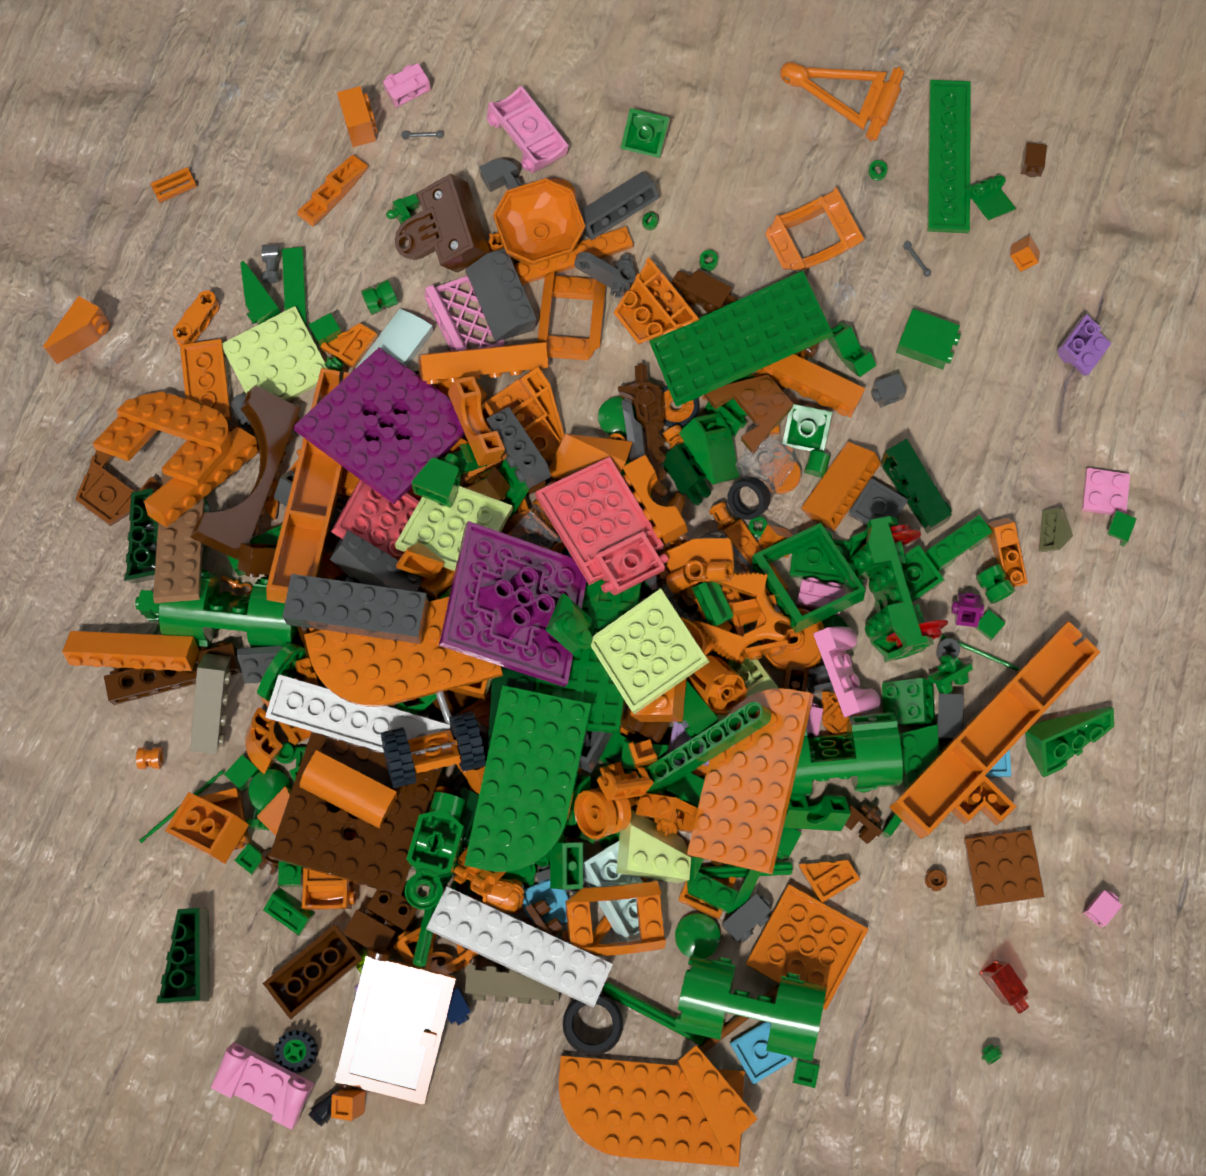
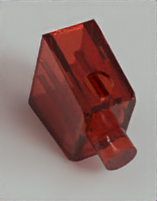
M995 960L979 973L1002 1004L1013 1006L1018 1014L1029 1008V1004L1023 998L1029 992L1008 962Z

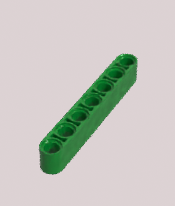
M750 702L649 765L645 770L649 778L652 779L653 785L646 793L657 794L766 726L771 720V711L757 702ZM760 710V715L755 718L756 712ZM741 722V727L736 730L737 724ZM722 733V739L718 742V736ZM704 745L703 751L699 754L700 747ZM685 757V762L681 765V760ZM666 768V769H667L666 774H665L664 776H662V773H663L664 769Z

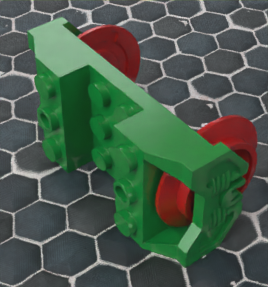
M887 516L868 521V528L864 532L849 539L851 547L847 563L850 562L853 565L858 579H869V589L875 598L877 614L865 622V633L870 639L871 644L883 656L884 661L890 662L918 654L927 647H930V645H933V640L942 636L941 629L948 625V621L936 620L925 623L919 604H912L901 567L902 564L906 563L903 546L917 540L922 534L919 530H911L909 525H899L897 518Z

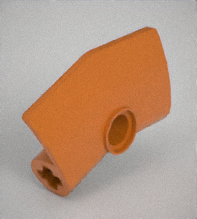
M729 538L692 539L662 553L668 557L666 564L671 574L667 575L666 581L673 593L682 591L699 582L731 581L733 578L732 540ZM701 567V573L698 576V570Z

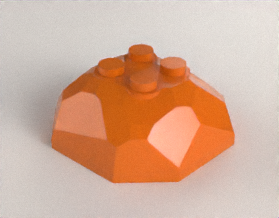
M546 178L507 190L493 214L506 253L510 257L530 265L572 253L585 230V224L573 191Z

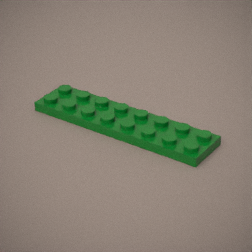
M930 80L927 232L969 234L970 196L965 191V188L970 186L971 81Z

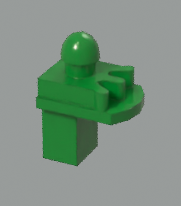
M415 193L393 201L392 209L386 212V217L388 219H395L397 217L400 225L411 217L409 212L419 208V200Z

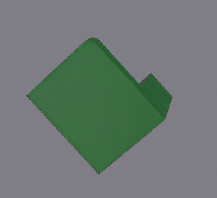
M331 313L308 324L319 346L324 342L327 344L337 338V335L342 333Z
M1116 510L1109 521L1110 527L1107 534L1121 540L1120 546L1124 547L1130 539L1137 518Z
M241 755L224 775L245 792L254 775L261 771Z

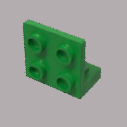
M924 678L882 684L883 713L893 712L897 725L914 723L925 726L935 725L933 683Z

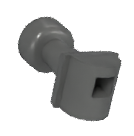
M262 245V261L266 263L267 270L263 272L262 281L269 284L278 283L279 273L275 271L276 262L281 259L280 245Z

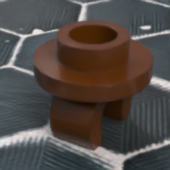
M271 850L264 851L261 855L263 861L260 863L259 869L262 870L269 864L271 866L270 874L273 875L278 870L279 861L269 857Z

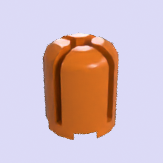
M706 656L710 662L687 677V682L712 712L718 715H727V711L732 710L746 698L747 688L743 678L721 658Z

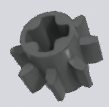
M455 770L449 776L452 780L449 786L458 796H460L459 792L462 786L470 790L468 781L462 772L460 773L458 770Z

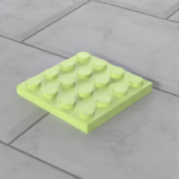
M295 306L222 343L223 350L246 394L256 385L288 402L315 388L321 368L328 369L324 365L325 362Z
M461 486L458 487L451 508L422 497L396 541L395 547L405 552L408 547L420 542L444 561L443 567L455 571L465 524L470 521L501 532L513 511V507Z
M662 589L653 593L592 637V649L634 714L710 662Z

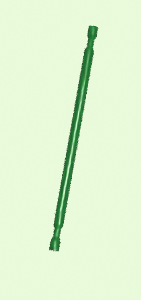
M942 634V636H940V638H942V639H947V638H948V637H946V636L943 635V634ZM957 641L962 648L1018 671L1020 669L1018 666Z
M219 771L215 777H212L199 788L194 795L198 796L219 776H222L224 771ZM179 806L139 841L143 843L146 838L168 822L175 815Z

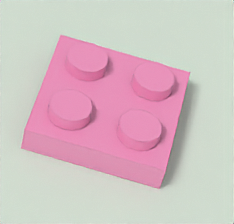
M1087 468L1085 471L1081 511L1113 515L1117 510L1126 514L1130 474Z

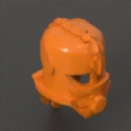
M468 874L467 879L471 882L470 889L472 890L475 886L472 883L475 876ZM501 877L496 884L488 882L485 890L480 895L476 894L475 900L502 913L517 914L522 909L524 884L514 878Z

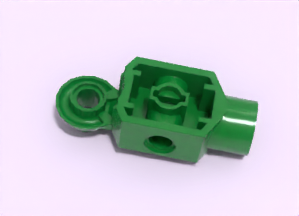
M434 792L429 813L420 814L406 858L407 862L416 871V874L409 878L405 885L406 899L411 906L417 909L427 910L439 903L443 892L440 880L441 878L453 875L465 833L464 826L459 823L465 800L451 794ZM422 886L430 888V893L426 897L418 895V890Z

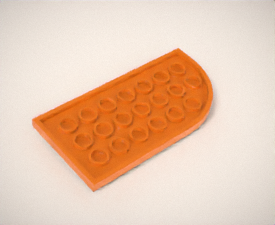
M449 597L429 602L421 644L327 630L304 635L312 666L320 680L332 693L355 705L384 707L503 676L501 666L439 646Z
M783 688L768 689L747 697L729 712L727 716L750 702H757L771 711V720L766 726L709 760L687 855L763 873H773L814 697L812 693ZM760 710L756 712L755 718L760 715ZM741 722L737 724L736 730L741 727ZM722 733L718 736V742L722 739Z
M561 1056L559 1097L563 1112L576 1134L596 1150L618 1157L739 1167L741 1135L723 1151L721 1150L683 1071H680L677 1065ZM717 1069L743 1100L745 1071Z

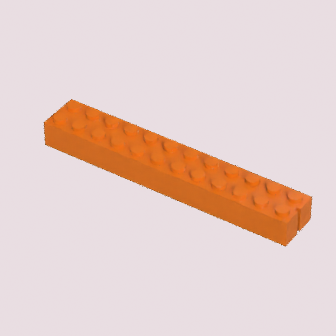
M321 368L311 410L340 384V371ZM344 372V374H343V380H344L350 373ZM303 438L266 587L267 600L286 602L291 574L319 578L344 471L343 466L305 438Z
M1069 621L1058 628L891 803L889 808L920 839L931 834L1100 654V651L1087 638L1076 646L1072 644L1081 638L1083 634Z

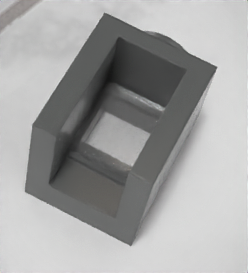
M825 666L809 669L807 681L809 693L814 695L834 689Z

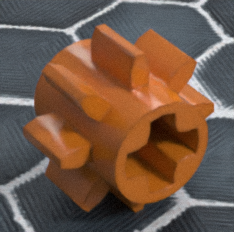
M499 232L493 235L490 233L489 241L487 240L490 252L504 249Z
M680 811L675 812L673 821L654 818V822L657 823L656 830H661L665 833V836L673 832L677 834V826H682Z

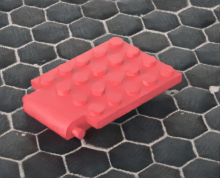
M610 457L536 491L535 496L589 585L603 579L605 584L601 585L602 591L604 593L610 591L613 595H617L665 570L664 563L668 562V557L666 554L658 556L656 553L663 548L664 544L661 539L656 537L652 530L653 526L646 519L640 505Z
M359 479L331 532L342 539L349 530L397 560H400L404 552L396 549L395 543L420 501L405 493L395 504H392Z

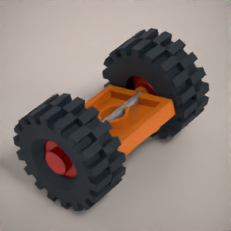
M473 711L450 716L451 731H442L413 739H407L404 727L381 732L382 747L393 788L416 783L415 772H428L432 769L448 767L459 763L462 772L485 767L484 748Z

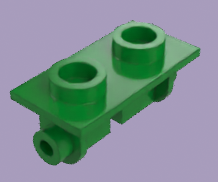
M708 401L704 411L709 415L720 413L734 437L740 428L742 429L746 426V418L735 409L730 413L728 410L731 406L728 403L714 409Z

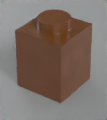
M1026 143L1022 155L1020 174L1027 175L1028 177H1041L1045 168L1047 145Z

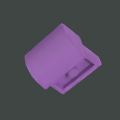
M1084 315L1058 348V355L1064 363L1070 362L1083 376L1090 374L1112 343L1099 332L1102 328L1088 315Z

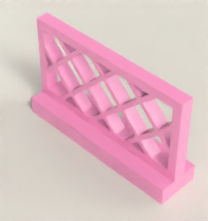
M468 276L435 288L433 285L425 288L424 298L451 351L467 349L468 341L479 345V348L505 345L503 340L493 345L484 342L487 334L491 336L492 334L489 326L483 328L475 325L478 317L485 319L483 313H481V307H479L478 311L467 307L469 300L478 302ZM468 282L471 288L469 294L458 290L459 286ZM446 290L453 293L451 300L442 298L440 292ZM455 295L467 298L464 306L453 302ZM450 307L462 310L459 318L450 315ZM464 312L475 315L473 323L462 320ZM459 324L470 327L468 335L459 333ZM473 329L484 333L481 341L470 337Z

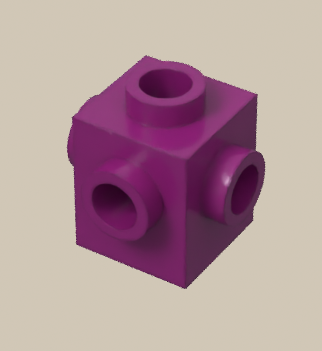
M958 593L957 600L952 602L951 614H955L956 625L978 627L979 619L984 614V604H981L980 595Z

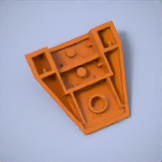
M536 367L481 404L484 421L489 427L486 418L509 407L544 460L550 462L558 450L564 437V432L550 383L540 368Z

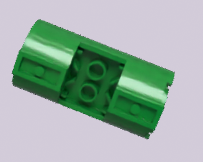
M201 569L200 600L166 602L159 605V625L162 635L193 636L197 646L207 647L213 641L215 628L247 632V639L251 648L284 647L290 642H295L298 645L300 642V636H297L299 634L298 627L287 625L282 618L285 603L267 600L266 587L269 576H263L261 579H258L254 583L251 594L237 596L234 592L229 591L220 594L219 580L216 574Z
M894 713L848 717L849 722L847 723L846 734L807 737L806 729L791 793L810 796L812 793V780L824 782L829 780V778H851L854 790L862 793L870 792L879 787L900 786L903 779V761L897 720Z
M690 955L688 964L692 965V967L685 971L678 1004V1011H682V1014L676 1017L674 1029L721 1040L727 1013L771 1023L766 1051L813 1061L827 986L800 980L801 975L787 972L786 977L781 976L776 1003H773L772 997L758 995L756 999L749 997L750 992L735 990L732 993L736 965H732L731 959L719 957L718 961Z

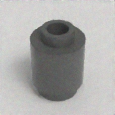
M245 394L236 395L231 402L237 422L242 427L251 425L241 411L246 397Z

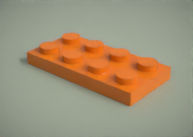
M222 339L180 345L185 399L214 408L226 420H232Z

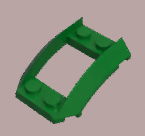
M693 856L690 865V878L687 881V892L689 895L727 914L748 901L761 872L750 870L740 891L737 892L698 872L704 859Z

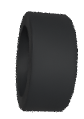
M745 477L730 487L727 494V502L731 511L741 519L751 520L757 518L768 509L770 505V492L763 481L756 477ZM742 487H749L757 494L759 506L755 510H750L742 504L739 497V491Z

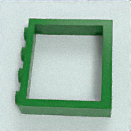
M821 523L768 547L752 557V567L759 574H767L766 589L770 595H775L777 606L783 615L790 619V626L795 634L864 600L866 589L863 586V580L858 579L853 565L850 562L847 563L841 547L835 545L830 531L827 532ZM817 541L851 593L802 616L769 564Z

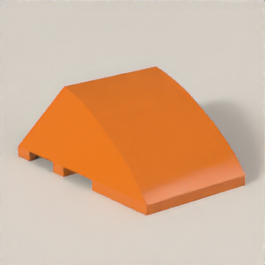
M650 257L647 258L640 274H637L633 285L625 293L613 312L639 345L700 320Z
M565 433L549 466L551 477L555 481H559L608 457L611 458L617 470L621 473L632 442Z

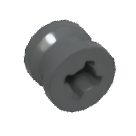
M951 638L941 641L936 649V655L939 660L945 654L953 658L958 657L960 653L959 643Z

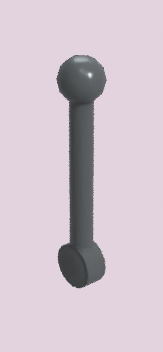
M441 130L429 133H409L408 131L401 133L404 140L409 139V137L436 136L437 138H442L444 135Z
M904 242L903 248L908 250L923 270V275L929 277L931 270L924 266L913 251L911 242Z

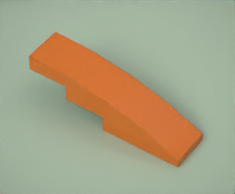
M351 155L326 176L325 183L312 193L311 199L298 209L297 215L311 226L316 225L357 183L368 169V165L354 155Z

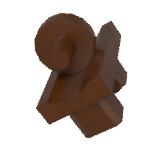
M864 804L861 810L867 814L866 817L854 807L850 806L849 808L851 815L845 826L852 830L858 822L862 823L866 828L858 837L866 844L882 834V831L869 821L872 818L876 823H879L882 819L875 813L879 807L875 805L871 810Z
M545 899L535 904L532 902L526 907L535 923L533 924L529 916L523 920L524 923L535 928L538 927L541 931L554 937L563 927L557 917L548 923L542 917V915L551 910Z

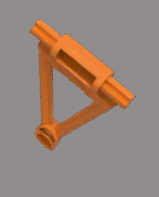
M787 62L780 69L781 79L786 84L804 88L862 130L865 129L868 120H870L871 124L865 137L869 138L871 142L873 140L877 141L882 127L888 123L900 94L901 88L899 85L905 73L900 67L893 68L888 82H884L887 72L810 68L794 62ZM809 78L873 82L860 113L857 114L810 81Z

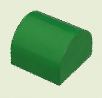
M810 451L804 473L823 478L828 468L830 456L821 451Z

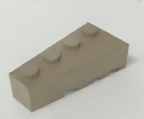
M205 653L197 667L190 751L217 754L219 747L224 745L225 734H222V727L226 725L227 713H224L229 699L227 687L231 678V672H229L231 656Z
M467 965L465 993L472 996V1000L485 1001L486 997H495V1002H508V998L518 999L517 1003L531 1004V1000H540V1005L554 1006V1001L559 1002V991L510 968L501 970V968L496 967L475 968V965Z

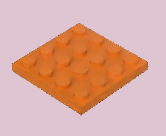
M788 884L745 965L780 984L781 976L786 977L788 972L801 975L800 980L827 986L823 1007L824 1010H827L869 929Z

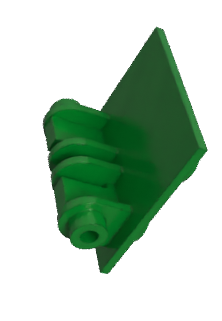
M1001 175L995 176L994 179L991 177L965 188V191L988 221L1016 210L1015 206L1001 189L1006 182L1005 177Z

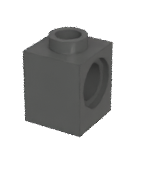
M898 373L874 382L871 390L874 402H878L880 408L903 400L906 394Z

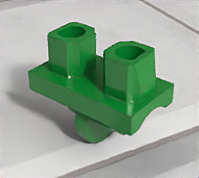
M945 654L940 658L939 670L928 676L929 682L936 684L939 693L948 694L953 691L952 681L956 685H964L969 682L968 672L972 671L973 667L971 663L963 664L957 657L952 658L950 655Z

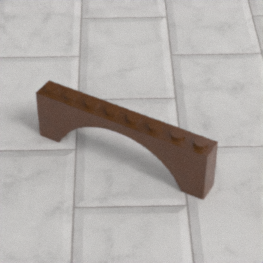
M256 385L247 392L241 411L251 423L258 440L260 467L257 480L250 494L239 505L224 511L205 512L197 519L190 538L236 560L239 559L241 543H250L251 537H254L258 531L259 525L257 522L265 512V500L269 499L273 491L271 484L279 475V463L281 464L285 459V447L290 444L293 438V434H291L292 429L300 419L298 416L299 407Z

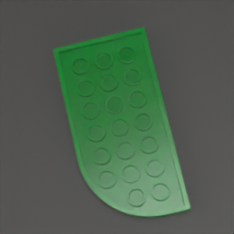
M502 685L464 866L493 872L514 871L536 863L546 856L558 843L569 818L592 704Z

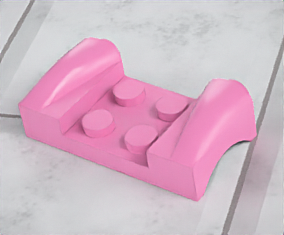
M522 86L518 87L506 99L488 103L486 116L490 126L496 128L502 126L522 151L521 164L526 171L535 173L567 155L569 145Z
M828 627L814 633L844 717L855 714L860 716L878 709L880 706L878 693L872 688H859V678L854 674L851 667L852 659L846 653V650L856 646L857 637L854 630L850 627Z
M233 1042L226 1049L211 1088L229 1098L236 1095L273 1114L272 1120L292 1130L300 1120L303 1106L315 1083Z

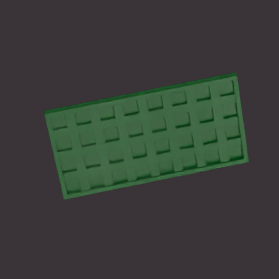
M801 271L702 316L696 322L661 335L649 342L674 404L678 407L829 339L834 335L804 272Z
M603 579L591 585L586 582L582 610L593 619L590 631L592 637L639 604L642 582L617 595H613L610 591L607 593L602 591L601 585L605 584ZM591 646L583 650L580 656L573 655L568 684L565 687L536 679L534 692L592 704L587 731L620 734L625 700Z

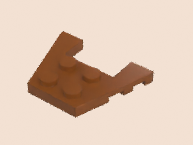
M768 374L728 384L704 395L714 409L734 399L757 427L741 436V441L752 454L758 450L759 445L763 441L765 442L770 432L781 423L793 408V403Z
M96 450L75 500L104 523L112 526L130 514L131 492L134 491L104 469L114 456ZM150 477L140 490L150 488L158 490L161 488V483Z

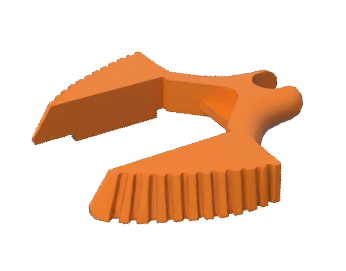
M734 571L731 581H711L740 593L756 597L755 601L761 611L755 629L743 636L703 622H693L702 631L707 644L712 649L714 648L715 652L717 651L718 654H721L722 657L725 656L726 659L730 658L731 661L737 662L744 649L758 640L771 639L780 642L785 640L786 636L777 633L774 625L778 622L791 625V621L787 616L775 611L766 595L767 574L763 575L753 571Z

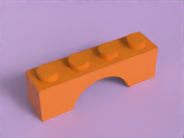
M474 376L455 379L448 391V395L478 466L498 462L505 448L498 431H491L484 421L481 410V392Z
M646 455L623 466L625 475L622 478L628 487L632 486L635 492L632 494L638 504L642 503L644 507L642 512L646 519L653 522L654 527H652V530L658 539L662 538L664 543L667 544L687 533L686 523L676 506H660L650 498L651 490L658 479Z

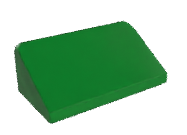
M281 888L272 893L263 911L298 936L303 932L315 914L312 910L302 909V903Z

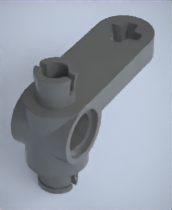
M588 252L578 253L574 262L578 270L611 288L610 293L612 296L616 292V298L623 297L624 292L629 290L630 284L636 277L635 266L633 265L634 259L631 256L628 260V254L621 255L620 260L615 262L614 267Z

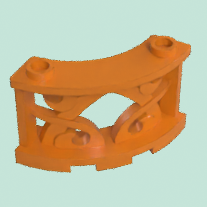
M473 894L468 896L472 899L475 898ZM421 927L411 933L409 930L398 936L399 941L393 946L394 950H398L406 964L415 967L418 966L413 964L414 955L407 945L412 942H418ZM433 933L425 969L451 975L453 972L457 973L469 965L471 960L480 954L464 949L458 944L457 952L459 957L456 959L444 952L433 953V946L437 934ZM443 957L446 962L443 966H438L439 960L433 961V958Z

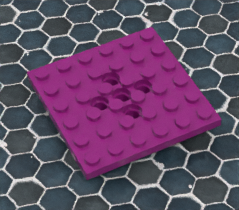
M379 347L294 425V431L392 504H395L412 487L411 482L431 458L440 460L465 435L450 398L431 384H426V381H422L420 376Z
M468 521L464 527L439 646L565 687L568 684L573 654L546 631V627L561 594L567 595L582 609L587 581L573 558Z

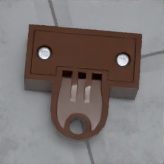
M451 173L417 192L423 211L404 221L399 226L395 236L396 249L403 257L410 260H418L436 251L440 266L457 273L471 266L485 254L490 253L469 184ZM409 239L408 246L403 248L404 241Z

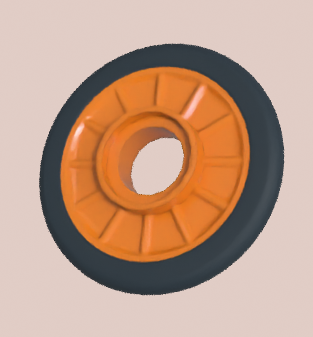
M668 387L662 388L665 426L673 427L680 425L684 427L693 418H696L699 411L698 398L683 404L680 410L674 411L670 408V404L674 401Z

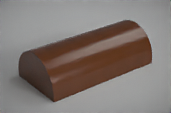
M334 924L262 984L291 1020L364 959L347 936L343 934L342 930Z

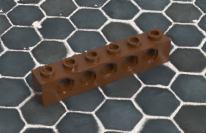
M219 643L216 645L217 647L211 649L206 647L199 648L196 662L200 663L205 653L231 656L229 672H231V675L242 673L237 658V648L233 643ZM131 668L125 671L122 669L113 670L109 675L104 676L108 701L113 705L196 685L197 669L195 671H177L172 677H168L169 670ZM155 673V679L152 682H147V677ZM129 679H134V684L126 688V682Z

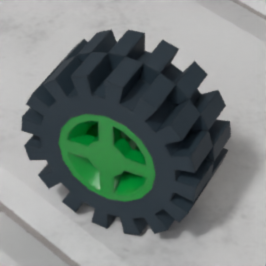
M299 1030L284 1033L285 1035L281 1036L279 1042L275 1045L276 1051H274V1055L277 1058L275 1059L276 1062L294 1073H301L310 1069L311 1065L316 1062V1056H318V1045L315 1043L314 1037L310 1036L307 1032Z

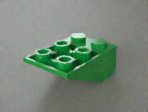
M720 413L693 418L679 432L684 444L689 448L695 461L700 465L706 474V478L712 485L735 480L740 477L731 429Z

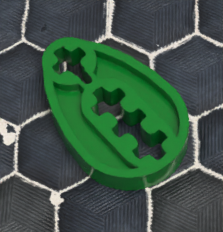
M290 642L282 647L267 668L258 687L257 695L266 701H270L278 675L294 679L297 675L295 662L305 659V649L295 642Z

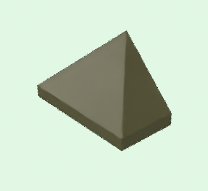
M1064 509L1043 510L1039 551L1060 550L1073 537Z

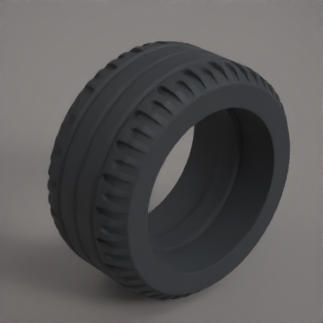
M602 994L599 995L596 1005L604 1007L610 1013L613 1022L612 1031L605 1041L599 1044H587L581 1041L575 1034L573 1027L575 1015L586 1004L574 999L567 1007L563 1016V1032L568 1043L575 1050L586 1055H600L608 1052L618 1043L622 1035L623 1018L621 1011L613 1000Z

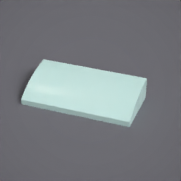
M399 309L356 368L378 347L408 367L433 334V326L423 319Z
M619 841L583 861V877L590 888L643 883L640 877L616 873ZM636 898L597 901L620 942H629L640 936Z

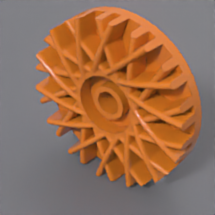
M797 608L802 616L810 613V611ZM820 621L796 634L790 625L779 622L781 633L786 636L785 640L788 641V645L780 655L770 656V654H766L765 656L775 668L784 672L788 665L806 669L815 668L816 664L820 663L822 656L814 633L825 629L822 622ZM792 638H798L796 643L791 644ZM763 639L761 643L765 645L773 643L771 639Z

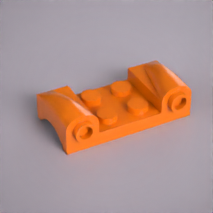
M347 831L344 835V838L347 840H352L356 837L354 831ZM303 868L302 909L345 910L352 909V905L356 904V891H353L352 887L349 886V881Z

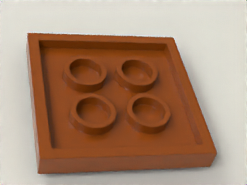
M1032 830L964 840L976 907L1045 897Z

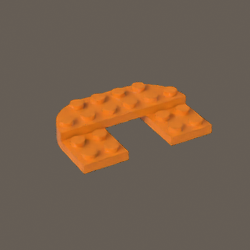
M160 391L126 400L116 410L118 417L93 442L95 450L130 461L158 430L185 439L187 441L162 467V471L165 475L200 486L229 452L231 436L225 417L216 409Z

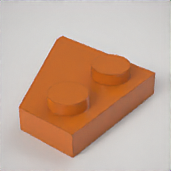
M359 323L349 331L337 335V338L327 344L324 342L320 347L326 353L333 357L335 356L341 362L355 369L378 335Z
M848 860L812 864L804 863L798 866L821 903L860 880Z

